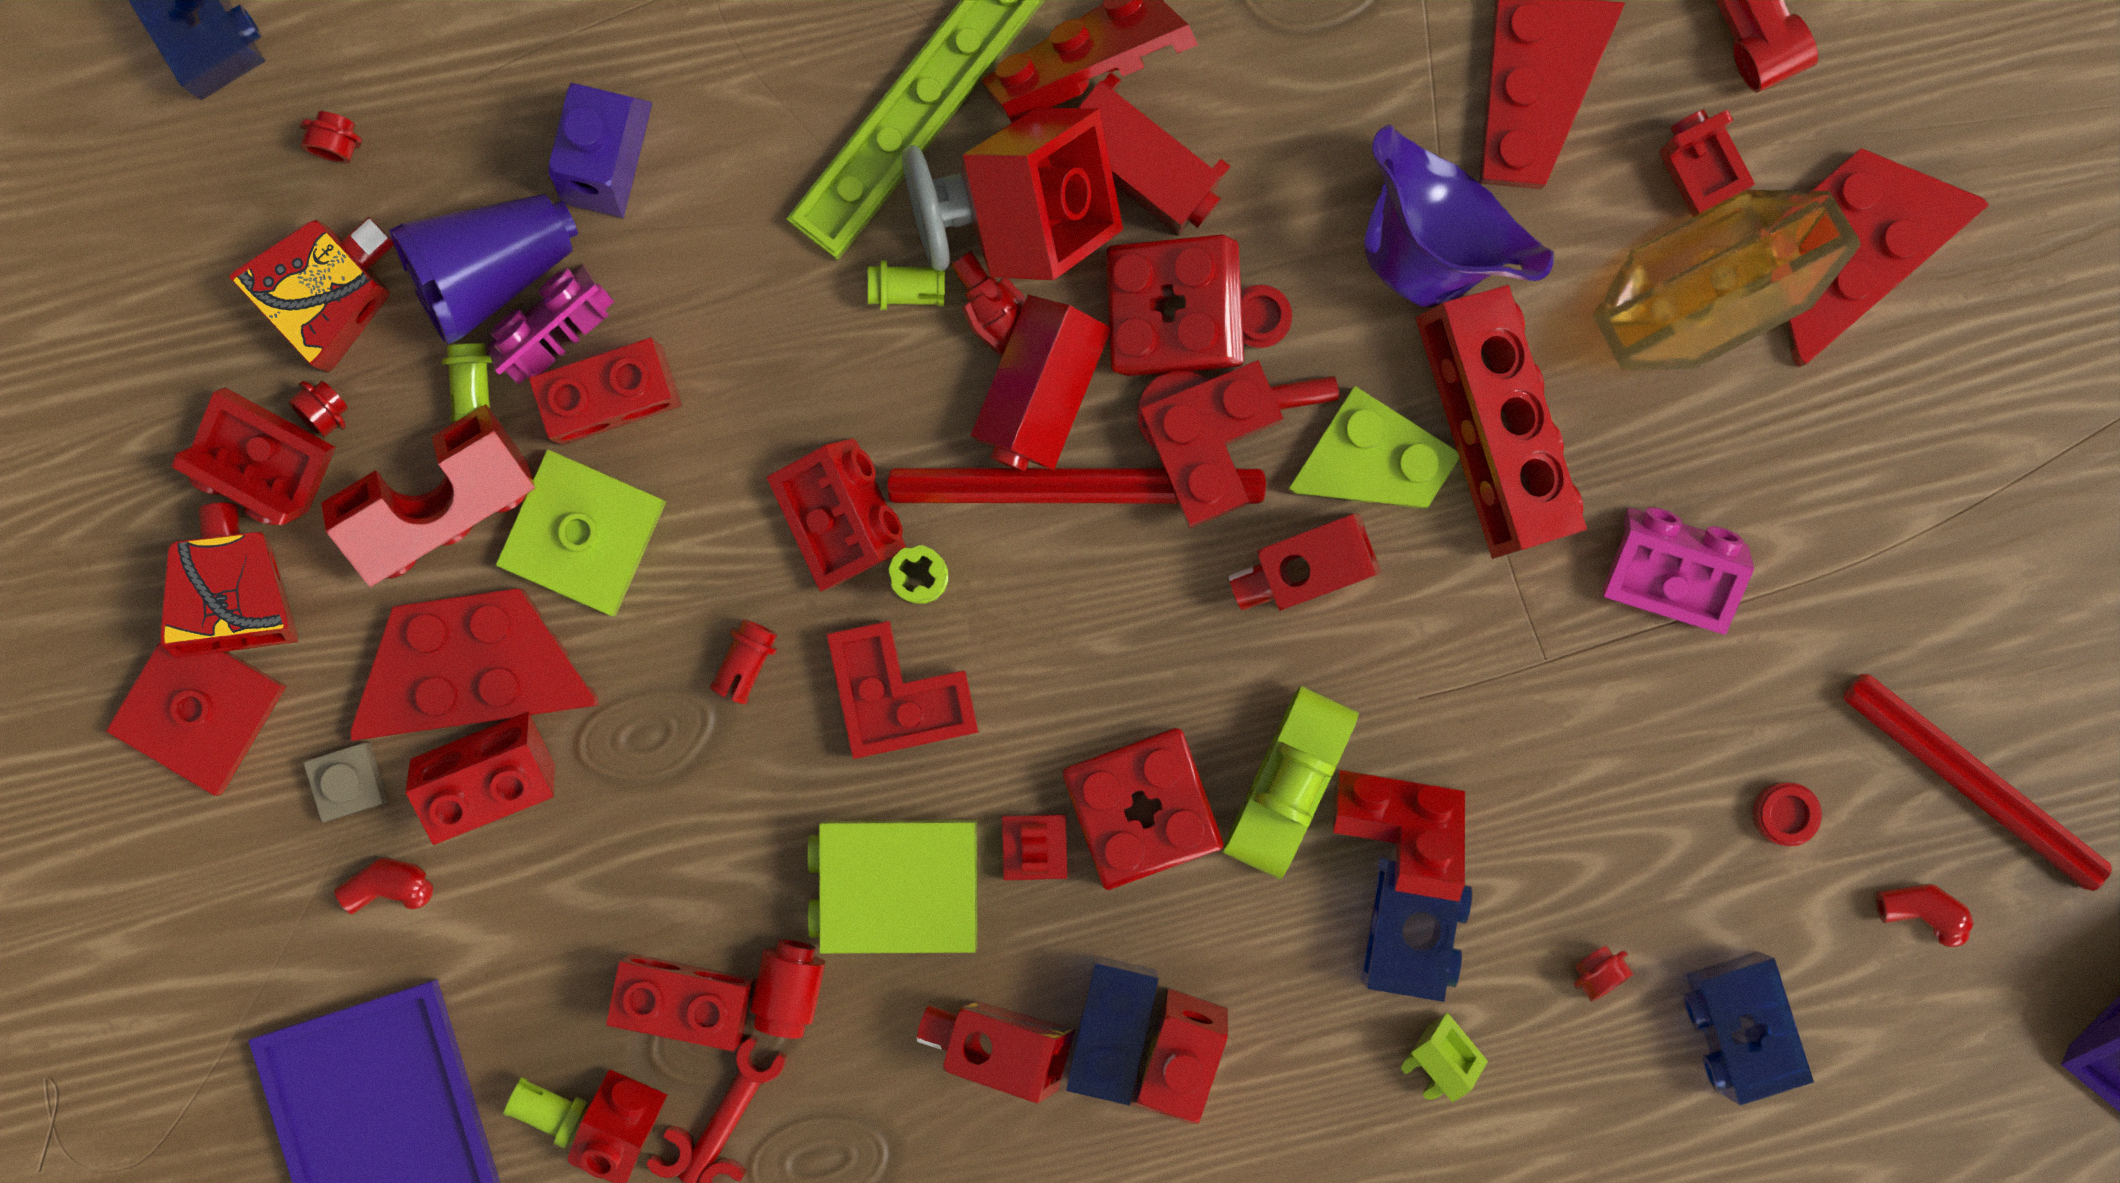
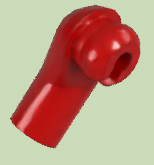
M380 858L335 888L334 894L341 906L349 914L353 915L379 896L402 901V904L407 909H419L430 901L434 888L432 883L426 879V872L417 864L393 858Z
M1922 884L1880 891L1876 894L1877 911L1883 923L1921 918L1934 928L1933 933L1938 938V942L1946 947H1959L1969 940L1970 930L1974 925L1969 908L1937 885Z

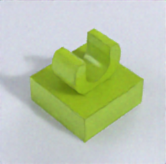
M1447 1012L1427 1026L1419 1041L1403 1062L1401 1070L1407 1074L1416 1067H1423L1432 1078L1422 1093L1426 1100L1436 1099L1445 1093L1453 1103L1473 1089L1488 1060Z

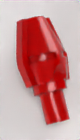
M970 250L950 264L967 289L964 295L968 302L962 306V310L972 332L998 355L1003 357L1026 299L1008 278H1002L998 281L996 277L988 276L972 250Z

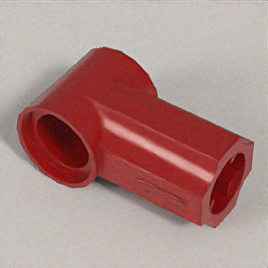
M1715 0L1735 39L1733 43V56L1739 73L1747 86L1755 93L1761 92L1817 65L1818 50L1810 29L1797 14L1790 15L1783 0Z

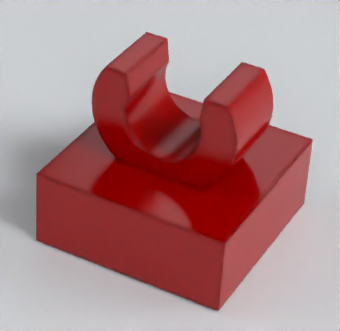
M1066 814L1002 815L1004 881L1067 879Z

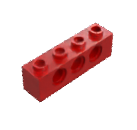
M1505 285L1447 301L1416 316L1415 320L1491 558H1498L1587 530L1582 515L1583 500L1579 490L1572 483L1563 455V437L1558 427L1552 421L1544 396V378L1540 368L1533 361L1524 333V315L1519 305L1514 302L1510 286ZM1481 349L1485 351L1490 358L1492 365L1491 371L1484 365L1482 361ZM1501 410L1506 413L1510 420V432L1501 421ZM1521 471L1525 473L1529 480V493L1522 486L1520 480Z

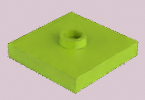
M547 449L533 480L535 489L527 494L496 566L607 615L616 617L667 501Z

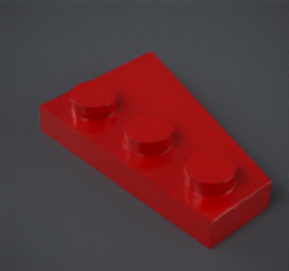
M1103 0L1102 4L1080 18L1070 19L1056 26L1048 38L1026 52L1008 56L998 64L993 73L981 79L991 100L1009 121L1013 123L1035 108H1051L1083 94L1088 87L1090 78L1104 72L1117 70L1124 77L1144 68V61L1142 59L1144 55L1170 44L1173 45L1178 54L1197 46L1198 43L1189 24L1163 0Z
M1495 0L1479 177L1480 184L1542 189L1547 184L1624 8V2L1603 0Z

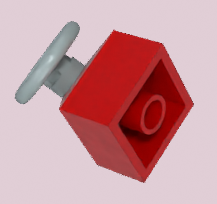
M1035 108L964 153L962 156L961 173L932 180L926 159L919 147L909 145L903 150V169L915 221L927 259L931 267L936 271L947 269L950 263L949 246L945 227L949 226L956 228L973 224L990 277L1055 280L1123 231L1099 108Z

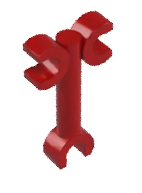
M754 1035L747 1038L737 1051L736 1062L739 1072L696 1145L694 1146L693 1138L688 1131L679 1126L670 1125L663 1137L678 1146L680 1150L679 1160L668 1162L662 1157L653 1154L646 1164L649 1170L658 1177L671 1178L678 1176L684 1183H713L714 1176L718 1174L729 1175L732 1179L740 1182L746 1173V1169L740 1162L731 1158L716 1159L761 1083L770 1082L779 1076L786 1065L787 1055L780 1052L770 1067L759 1068L751 1060L752 1049L756 1046L759 1038Z

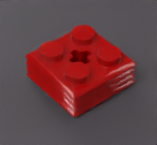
M1220 234L1113 245L1106 249L1109 327L1112 328L1110 331V355L1113 372L1126 376L1168 373L1178 370L1195 371L1240 367L1244 364L1239 244L1236 240ZM1173 293L1186 300L1185 308L1175 310L1174 321L1172 316L1164 313L1165 303L1171 300Z
M1174 728L1066 767L1063 770V778L1101 884L1106 890L1120 887L1219 851L1224 846L1188 743L1181 729ZM1137 791H1143L1147 799L1158 798L1160 800L1161 808L1152 812L1154 822L1150 825L1142 826L1138 818L1127 820L1124 810L1133 805L1131 795Z

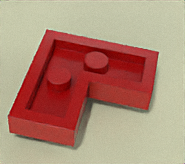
M1259 360L1140 408V415L1189 529L1249 504V499L1226 445L1273 427L1283 421V415Z
M891 621L827 634L853 759L979 733L966 670L904 683Z
M1340 770L1335 786L1333 833L1396 843L1395 891L1459 902L1465 886V791Z

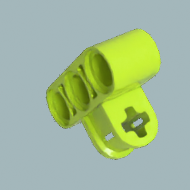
M1302 685L1298 687L1230 829L1222 853L1279 880L1283 878L1336 770V766L1357 722L1358 711Z

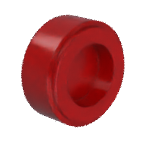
M1777 782L1771 784L1759 793L1753 805V822L1758 832L1766 840L1782 846L1791 847L1806 843L1816 834L1822 820L1821 806L1815 794L1807 787L1797 783Z

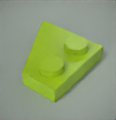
M1354 386L1287 490L1297 496L1309 495L1345 499V501L1374 502L1426 509L1458 462L1459 455L1449 445Z

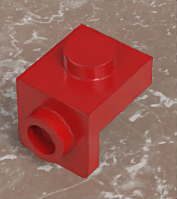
M1703 109L1680 120L1670 127L1674 137L1658 151L1693 218L1750 190L1756 185L1726 130L1734 121L1728 109L1711 118Z
M609 1069L579 1125L567 1159L568 1162L596 1178L605 1179L612 1183H628L638 1156L662 1111L668 1094Z

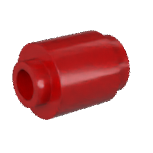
M779 939L777 948L763 949L750 1009L756 1015L753 1026L756 1030L776 1037L798 1039L804 1036L806 1025L813 1023L826 965L823 959L815 956L816 947L814 945L798 940Z

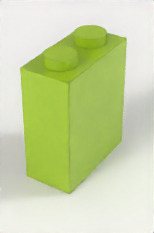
M977 819L825 820L819 823V835H809L808 870L809 873H820V899H809L808 933L810 938L820 937V954L976 952L978 946Z

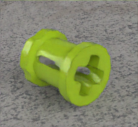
M924 545L901 549L893 557L889 566L892 589L901 598L914 604H927L937 600L944 593L948 584V568L945 561L933 549ZM925 558L931 560L933 563L928 572L935 578L934 584L929 589L919 585L913 592H910L906 588L910 578L903 572L905 565L909 561L919 565Z

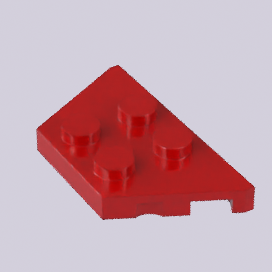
M1863 148L1853 153L1760 234L1767 264L1775 272L1776 283L1774 290L1780 312L1785 311L1794 347L1790 350L1793 361L1799 367L1809 363L1986 209L1989 204L1985 199Z
M517 588L393 606L350 731L351 741L510 719L529 712L530 715L599 706L598 696L592 687L587 686L567 657L569 655L557 636L551 633L541 619V613L524 589Z

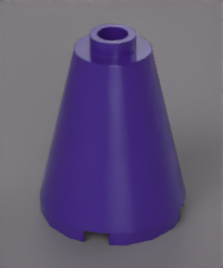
M545 194L400 223L399 226L390 229L389 234L405 272L409 271L417 289L414 291L440 338L448 345L461 340L572 253L573 249L570 239L578 235V230L568 208L562 200L552 204Z

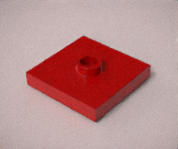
M160 640L106 732L210 794L220 796L224 793L287 686L229 651L174 658L161 645Z

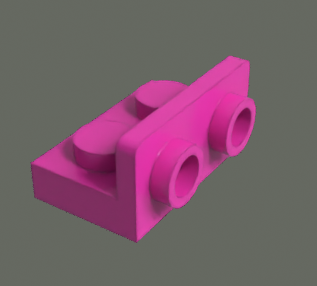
M1629 507L1623 519L1625 533L1603 585L1604 597L1726 635L1754 571L1749 546L1744 543V540L1739 535L1725 528L1710 526L1705 531L1683 524L1677 515L1661 508L1649 507L1644 512Z

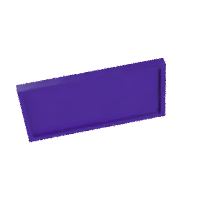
M438 979L268 1032L248 1040L292 1183H501Z

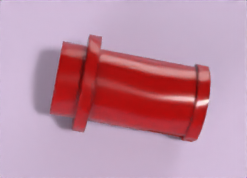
M743 619L739 628L733 627L729 632L734 639L709 688L717 694L726 697L735 676L739 674L730 693L732 695L731 700L746 705L749 700L748 696L768 654L775 655L778 648L773 645L777 637L774 631L751 620Z

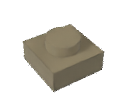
M371 742L358 744L303 762L322 823L389 803Z

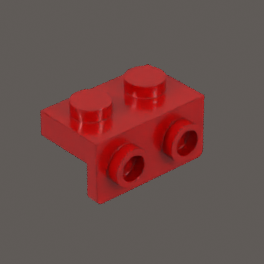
M224 387L213 392L192 446L176 453L171 467L189 476L188 481L195 488L209 494L224 495L243 505L244 511L251 518L269 525H285L309 512L336 446Z

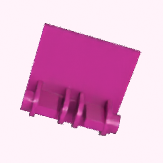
M583 264L573 272L567 267L556 272L538 290V293L543 297L524 314L519 309L513 310L493 327L490 335L494 340L487 345L494 369L499 375L506 371L519 385L527 377L541 374L556 359L540 342L542 338L560 356H563L566 353L565 349L550 333L557 325L577 344L581 339L564 320L566 317H569L581 332L586 335L603 319L609 316L606 309L614 303V300L599 283L596 284Z

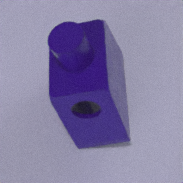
M570 83L548 170L559 199L565 205L624 219L652 102ZM581 182L588 184L594 188H587L581 186Z

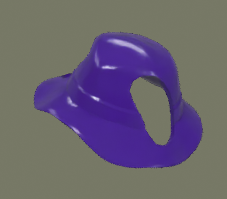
M1391 124L1385 125L1376 133L1372 142V154L1384 180V185L1369 220L1364 248L1371 269L1395 293L1419 306L1436 307L1441 303L1455 300L1491 275L1527 281H1540L1551 272L1554 263L1553 250L1543 246L1540 241L1519 225L1487 188L1483 187L1454 163L1418 146L1395 130ZM1508 263L1520 265L1522 270H1515L1513 268L1503 266Z

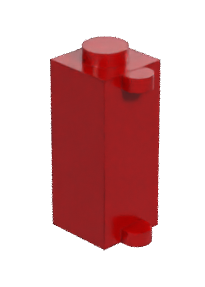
M1110 72L1103 81L1100 80L1078 108H1099L1114 185L1178 236L1189 222L1199 229L1221 201V198L1214 191L1231 166L1221 158L1211 168L1116 93L1115 90L1122 80Z
M1027 295L970 435L977 439V442L993 448L990 459L1022 472L1026 471L1029 462L1052 470L1055 469L1112 329L1111 327L1071 305Z

